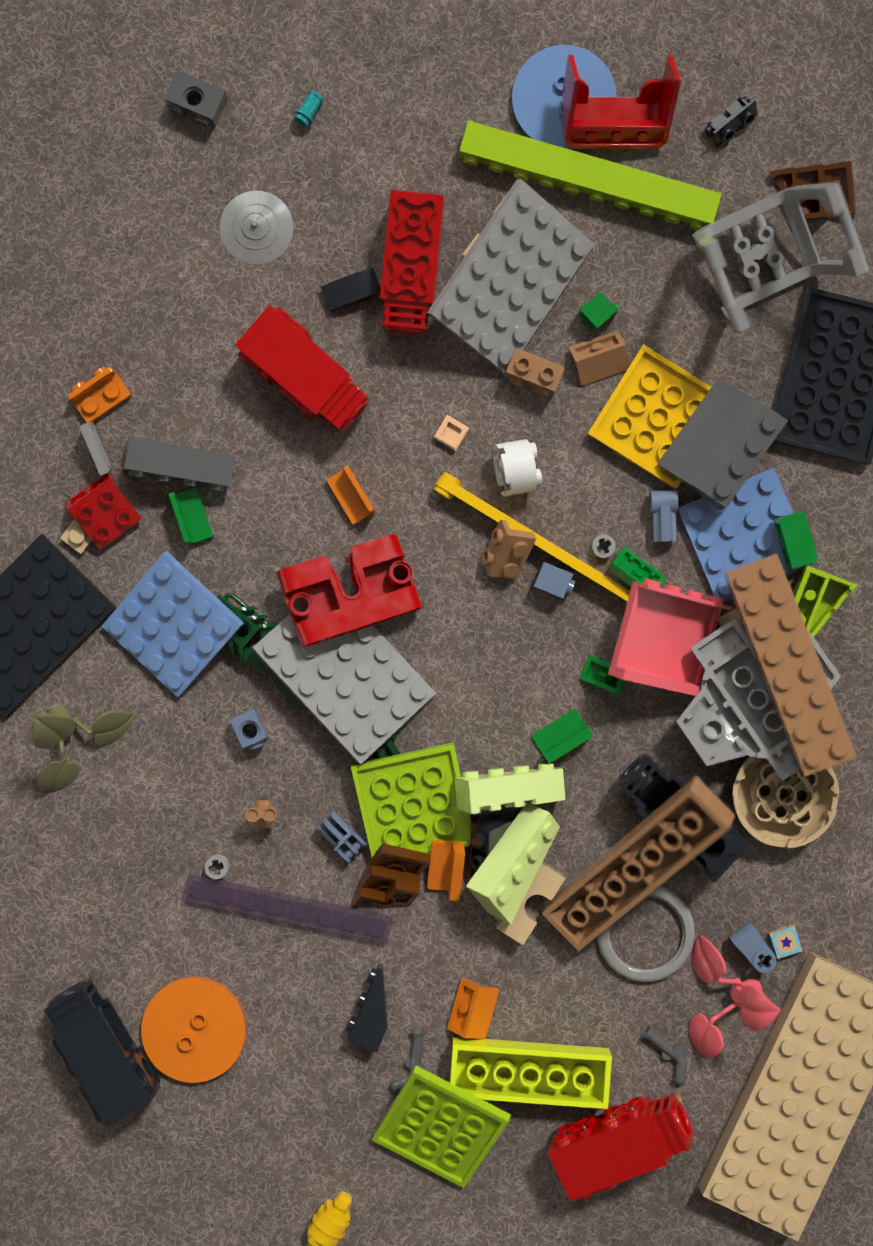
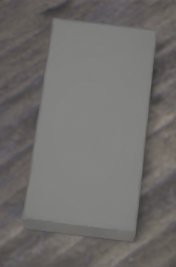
M89 421L79 426L100 476L109 473L112 466L93 422Z

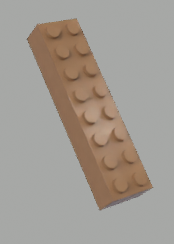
M778 554L726 572L724 576L801 776L804 777L857 758Z
M695 776L560 890L552 901L549 900L542 915L580 951L729 830L735 815Z

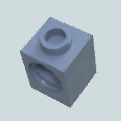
M543 562L533 587L563 599L565 594L570 595L575 581L571 580L572 573Z
M257 708L230 719L242 748L249 746L253 750L265 744L264 739L269 737ZM247 723H252L257 727V735L255 737H248L245 734L244 727Z

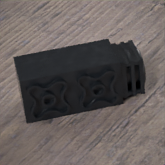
M646 753L636 758L625 769L615 784L632 801L630 806L644 819L686 785L673 771L667 767L661 768ZM730 826L729 830L690 861L715 884L751 844Z
M89 979L81 981L49 1001L44 1012L47 1013L48 1019L54 1025L55 1032L52 1034V1042L56 1051L64 1059L69 1073L72 1076H76L79 1081L80 1092L89 1102L95 1118L99 1122H103L105 1127H108L151 1102L160 1088L159 1083L161 1081L158 1073L151 1066L143 1048L136 1046L109 998L103 999L97 991V987L94 986L93 980Z

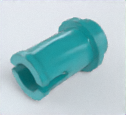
M310 90L301 107L294 111L296 114L294 119L305 127L308 124H312L313 116L324 102L323 97Z

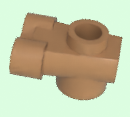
M271 800L255 801L256 806L248 808L245 812V818L247 821L254 823V828L275 827L274 820L278 816V811L271 804Z

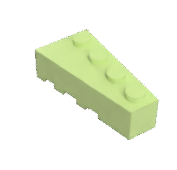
M554 763L538 764V769L530 770L527 765L515 766L511 772H504V768L488 769V774L479 775L478 771L462 772L463 777H455L457 809L471 814L480 813V810H501V805L504 804L505 807L525 806L526 802L542 804L566 800L563 768L554 767Z
M526 803L466 886L489 914L510 925L560 828L550 812Z

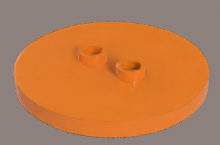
M204 977L181 978L161 988L147 1005L141 1023L142 1043L151 1062L165 1075L182 1082H205L226 1072L239 1057L246 1038L245 1015L237 998L222 984Z

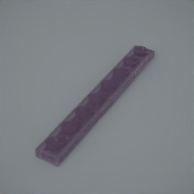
M191 873L188 874L183 896L185 901L384 943L388 942L393 916L225 880L212 879Z

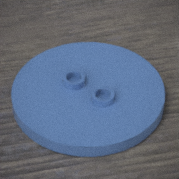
M556 45L537 52L521 67L513 85L512 109L518 126L528 138L575 151L579 149L571 148L566 144L563 128L562 90L568 55H574L579 77L588 84L589 97H617L616 87L609 69L595 54L578 46Z

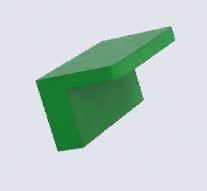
M198 487L179 493H169L185 544L191 545L214 537Z
M804 511L773 519L787 570L818 561Z
M576 709L569 711L532 735L533 740L549 764L593 737L592 732Z

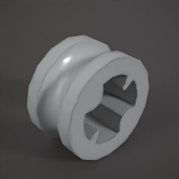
M602 534L593 540L591 549L595 556L607 558L614 553L616 544L612 537ZM600 539H604V542L608 540L610 546L607 548L608 553L603 554V551L600 553L597 551L596 547L599 546L598 541Z
M213 855L205 863V872L212 879L224 877L229 870V862L222 855ZM214 860H219L218 864L222 862L224 865L220 870V874H216V870L212 872L210 866L214 864Z

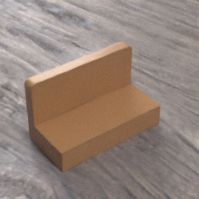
M618 330L568 347L581 385L627 371L630 366L626 344Z

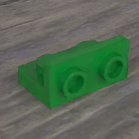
M625 545L613 558L608 568L609 571L630 587H632L633 581L644 584L645 579L660 582L661 587L666 579L663 574Z

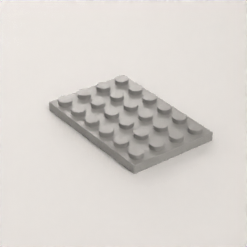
M517 179L427 313L498 370L506 374L515 349L523 350L594 246V243L523 180Z
M303 602L295 610L305 612L307 606ZM288 615L252 648L255 654L359 765L436 694L374 626L302 648L292 618Z

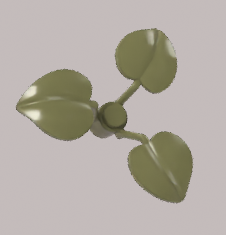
M64 705L52 708L48 714H32L30 735L32 744L37 748L47 749L59 743L61 753L60 762L50 761L40 770L37 777L39 790L41 792L58 790L69 785L77 778L79 774L78 765L73 761L66 762L67 756L63 742L67 736L74 732L76 725L88 735H94L93 740L96 744H110L120 739L127 732L134 720V712L121 710L105 712L94 720L92 729L82 724L78 717L72 718L68 708Z

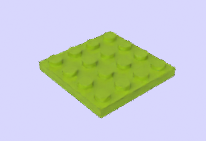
M454 742L366 761L361 765L358 763L351 765L372 857L382 843L429 854L433 840L463 842L464 847L470 846V814L457 809L455 777H461Z
M416 1065L374 1132L372 1141L465 1188L508 1124L511 1114Z

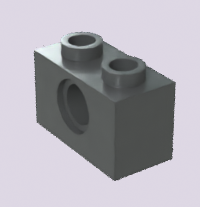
M176 70L164 99L170 107L169 110L174 114L182 117L184 114L194 117L193 120L202 126L208 127V124L216 127L228 96L225 90ZM198 96L202 98L201 102L196 106L189 104L193 97Z

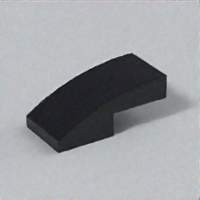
M374 268L348 275L321 286L330 312L355 302L365 301L381 293Z

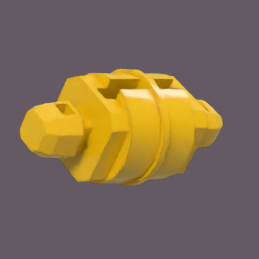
M342 1191L336 1196L334 1201L326 1199L325 1203L320 1206L308 1226L307 1236L309 1243L307 1246L338 1245L350 1224L349 1208L352 1203L350 1194Z

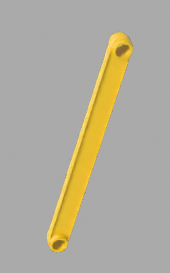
M444 472L438 478L433 489L438 494L449 500L456 496L498 523L500 520H506L509 529L534 533L536 538L534 545L628 602L630 590L466 491L460 487L462 482L452 475Z

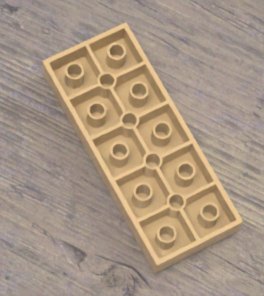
M809 952L698 1184L702 1196L796 1241L799 1240L873 1085V981Z

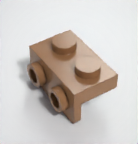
M516 348L505 377H508V382L515 386L523 387L526 384L534 388V393L547 397L548 394L554 395L564 367Z
M500 520L497 528L492 532L488 548L482 554V563L485 565L488 575L517 580L536 541L534 533L509 529L506 520Z

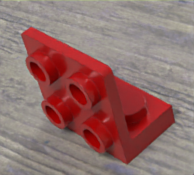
M110 473L103 474L66 501L69 513L99 549L105 547L141 520V516L116 486L115 479Z

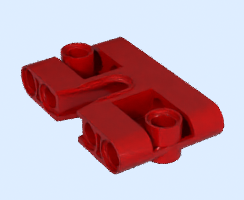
M397 534L387 535L351 547L349 562L351 578L356 589L355 596L345 594L339 576L325 555L276 572L287 603V612L292 618L302 648L423 608L412 578V567L405 559ZM393 570H402L405 574V579L397 580L393 575ZM298 600L303 601L307 606V610L305 612H298L295 610L293 603Z

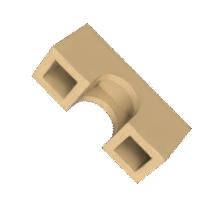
M542 862L512 924L510 925L495 917L494 919L497 920L496 928L524 945L537 924L536 919L524 909L527 899L533 895H543L552 901L566 879L565 876Z

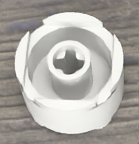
M527 439L494 445L493 451L498 450V456L493 457L498 486H504L505 491L501 492L503 497L532 492L536 490L537 485L542 484L541 471L536 469L534 460L538 456L537 447L534 442L529 443Z

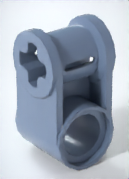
M750 921L729 936L743 956L745 955L759 972L769 973L776 967L777 960L774 953L763 941V937ZM763 954L768 960L767 963L763 964L758 958L759 955Z

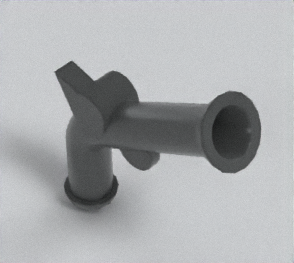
M650 1025L647 1026L641 1038L649 1040L662 1050V1057L665 1060H670L671 1058L675 1060L676 1069L673 1081L675 1084L683 1085L686 1081L687 1065L683 1052L688 1044L675 1043L671 1045L655 1033Z
M411 1031L413 1036L411 1057L405 1061V1065L410 1068L408 1075L391 1081L390 1087L395 1093L401 1090L416 1065L426 1070L425 1065L421 1063L423 1038L426 1035L424 1031Z

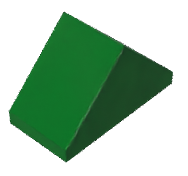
M590 654L579 677L586 682L619 696L626 680L608 674L611 663Z

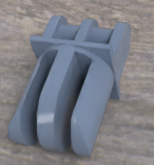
M332 810L330 812L331 817L347 833L344 834L328 817H325L322 822L338 838V842L320 824L315 829L334 847V851H337L350 863L352 861L350 858L354 854L358 855L360 853L359 849L362 846L366 847L368 844L354 828L352 829ZM351 835L357 839L354 844L348 840ZM343 843L349 847L346 852L340 848Z

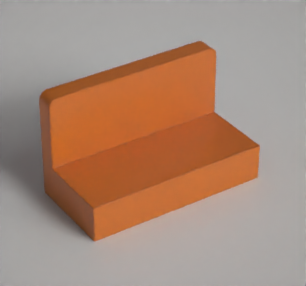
M346 465L342 471L326 481L351 523L355 525L375 513V510L349 466Z
M433 840L431 842V863L428 869L427 888L430 890H448L449 901H460L465 860L463 842Z
M461 979L447 1029L463 1038L485 1039L499 989L481 986L469 979Z

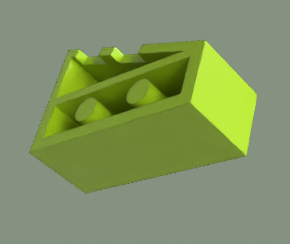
M804 566L793 589V595L808 633L810 632L814 637L834 611L840 607L849 593L855 589L857 584L813 567Z

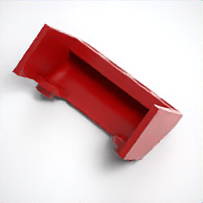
M568 55L562 90L563 128L566 144L574 149H657L665 145L669 138L681 84V78L673 56H667L663 79L646 81L640 88L639 97H589L588 84L579 77L574 55Z

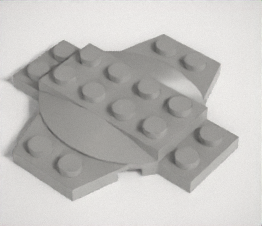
M734 618L690 648L705 672L700 692L676 723L706 766L747 755L754 758L767 759L778 777L783 781L799 769L748 637ZM809 632L830 689H832L841 675Z

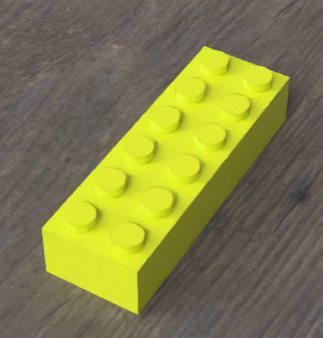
M453 1037L450 1083L482 1100L608 1109L612 1055L609 1048Z

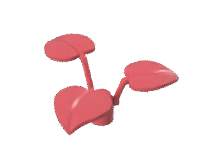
M703 935L697 937L692 953V964L696 974L706 983H711L716 979L718 983L734 984L731 989V997L734 1003L711 1017L709 1021L705 1015L699 1013L691 1019L689 1024V1035L695 1049L703 1057L713 1058L721 1053L724 1044L720 1030L713 1025L716 1020L738 1006L741 1008L740 1018L743 1024L753 1031H758L769 1026L777 1018L781 1009L775 1006L762 993V986L758 980L750 978L741 982L740 978H722L721 976L726 973V965L722 955Z

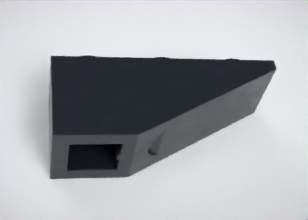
M491 813L470 823V880L509 828L511 821Z
M379 963L377 969H371L366 981L370 984L367 993H361L356 1007L360 1008L357 1017L351 1016L346 1031L350 1032L348 1041L376 1053L388 1026L384 966L382 963Z

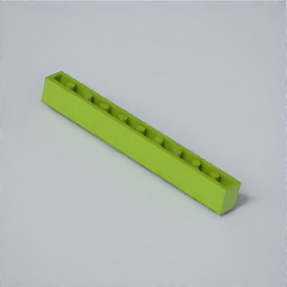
M469 120L459 150V158H462L463 162L468 165L478 166V163L487 165L490 171L496 173L508 171L514 173L513 176L520 180L527 181L529 178L539 180L538 183L544 187L553 188L554 185L564 188L566 193L578 195L580 192L589 195V199L596 202H604V199L612 201L614 206L620 209L636 208L639 209V213L649 217H654L655 214L664 216V220L669 223L679 224L681 221L690 224L689 227L697 231L714 222L722 195L719 192Z

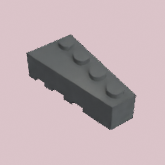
M129 437L126 441L122 471L129 472V476L145 478V475L156 476L155 480L171 482V479L182 480V485L197 487L198 483L208 484L207 489L223 491L224 487H231L235 455Z

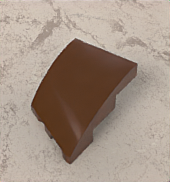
M852 161L770 171L771 177L775 180L781 191L800 185L838 182L850 216L857 215ZM819 199L799 200L806 220L838 217V214L829 215Z
M382 843L359 881L352 899V908H359L361 903L375 902L377 907L410 906L420 894L419 875L431 863L430 854Z

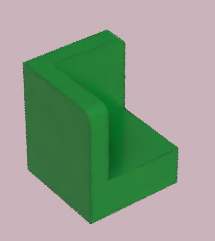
M599 293L589 303L586 302L579 309L578 314L596 332L619 311L620 306L617 303L613 305L603 293Z

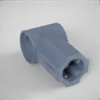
M676 490L650 491L649 502H652V505H649V511L652 515L653 542H675L678 493Z

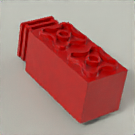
M390 190L380 293L381 302L384 303L386 310L383 311L385 321H382V326L387 331L405 334L428 333L426 323H429L427 312L434 303L445 205L444 195Z
M269 304L235 344L239 350L237 356L269 385L272 386L276 383L279 386L277 390L306 417L310 420L315 417L319 421L323 418L341 434L365 410L369 403L368 395L353 384L349 372L311 341L313 338L303 326L279 306L275 310Z
M674 1092L652 1100L650 1095L644 1098L637 1096L623 1104L611 1106L595 1117L593 1114H590L574 1123H567L558 1127L547 1153L570 1201L577 1198L584 1200L597 1192L611 1190L620 1182L668 1165V1158L690 1150L693 1130L689 1117Z

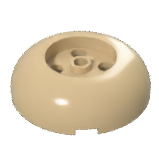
M748 756L735 776L732 798L736 815L743 827L753 837L767 845L786 848L806 845L820 837L829 828L837 813L839 785L832 767L804 777L801 776L798 770L788 780L781 781L767 759ZM763 785H767L770 789L767 796H761L759 793ZM784 788L786 790L785 797L780 798V790ZM800 790L806 792V799L804 801L797 800V792ZM779 806H783L786 810L785 815L782 817H777L775 813L776 808Z

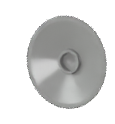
M249 191L235 197L224 209L220 220V235L224 246L236 259L248 264H265L277 259L288 248L293 236V219L287 206L277 196L264 191Z

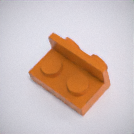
M112 367L98 369L92 374V379L86 383L84 381L77 383L70 389L71 393L67 395L86 423L96 421L132 396Z

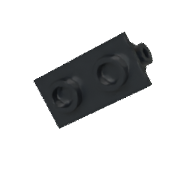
M747 96L739 97L725 109L730 117L727 118L720 113L707 123L704 131L709 137L714 135L717 148L724 142H729L736 132L744 126L750 125L758 115L755 99L751 101Z

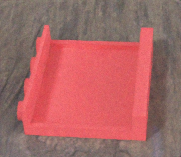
M645 579L644 584L633 581L608 674L623 680L696 696L701 690L705 670L690 648L716 631L722 608L732 611V607L723 605L724 599L708 595L707 600L702 599V593L687 590L685 595L681 594L682 588L666 584L665 589L659 588L661 583Z

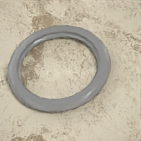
M658 886L646 897L658 898L666 902L674 909L682 925L681 945L669 962L654 969L634 968L623 962L613 950L610 941V926L597 936L601 955L607 964L616 973L629 980L656 982L668 978L685 964L693 950L695 923L691 911L677 894L663 886Z

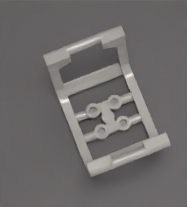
M838 182L800 185L779 191L710 223L693 234L697 247L705 255L724 304L721 308L723 316L735 333L750 327L743 309L744 307L797 282L818 274L858 277L869 271L862 245L859 242L848 206ZM819 199L829 215L838 214L849 248L842 250L843 260H820L799 200ZM780 204L783 205L805 265L785 274L782 267L783 254L777 249L773 239L774 230L772 227L767 226L763 212ZM753 217L756 225L754 237L761 243L751 246L749 239L743 237L739 224ZM729 229L732 236L730 248L737 253L741 263L739 267L740 274L748 278L752 289L736 298H733L722 270L727 265L718 241L711 238ZM763 258L764 263L772 268L775 276L774 280L761 285L758 277L760 268L758 263L754 262L755 259Z

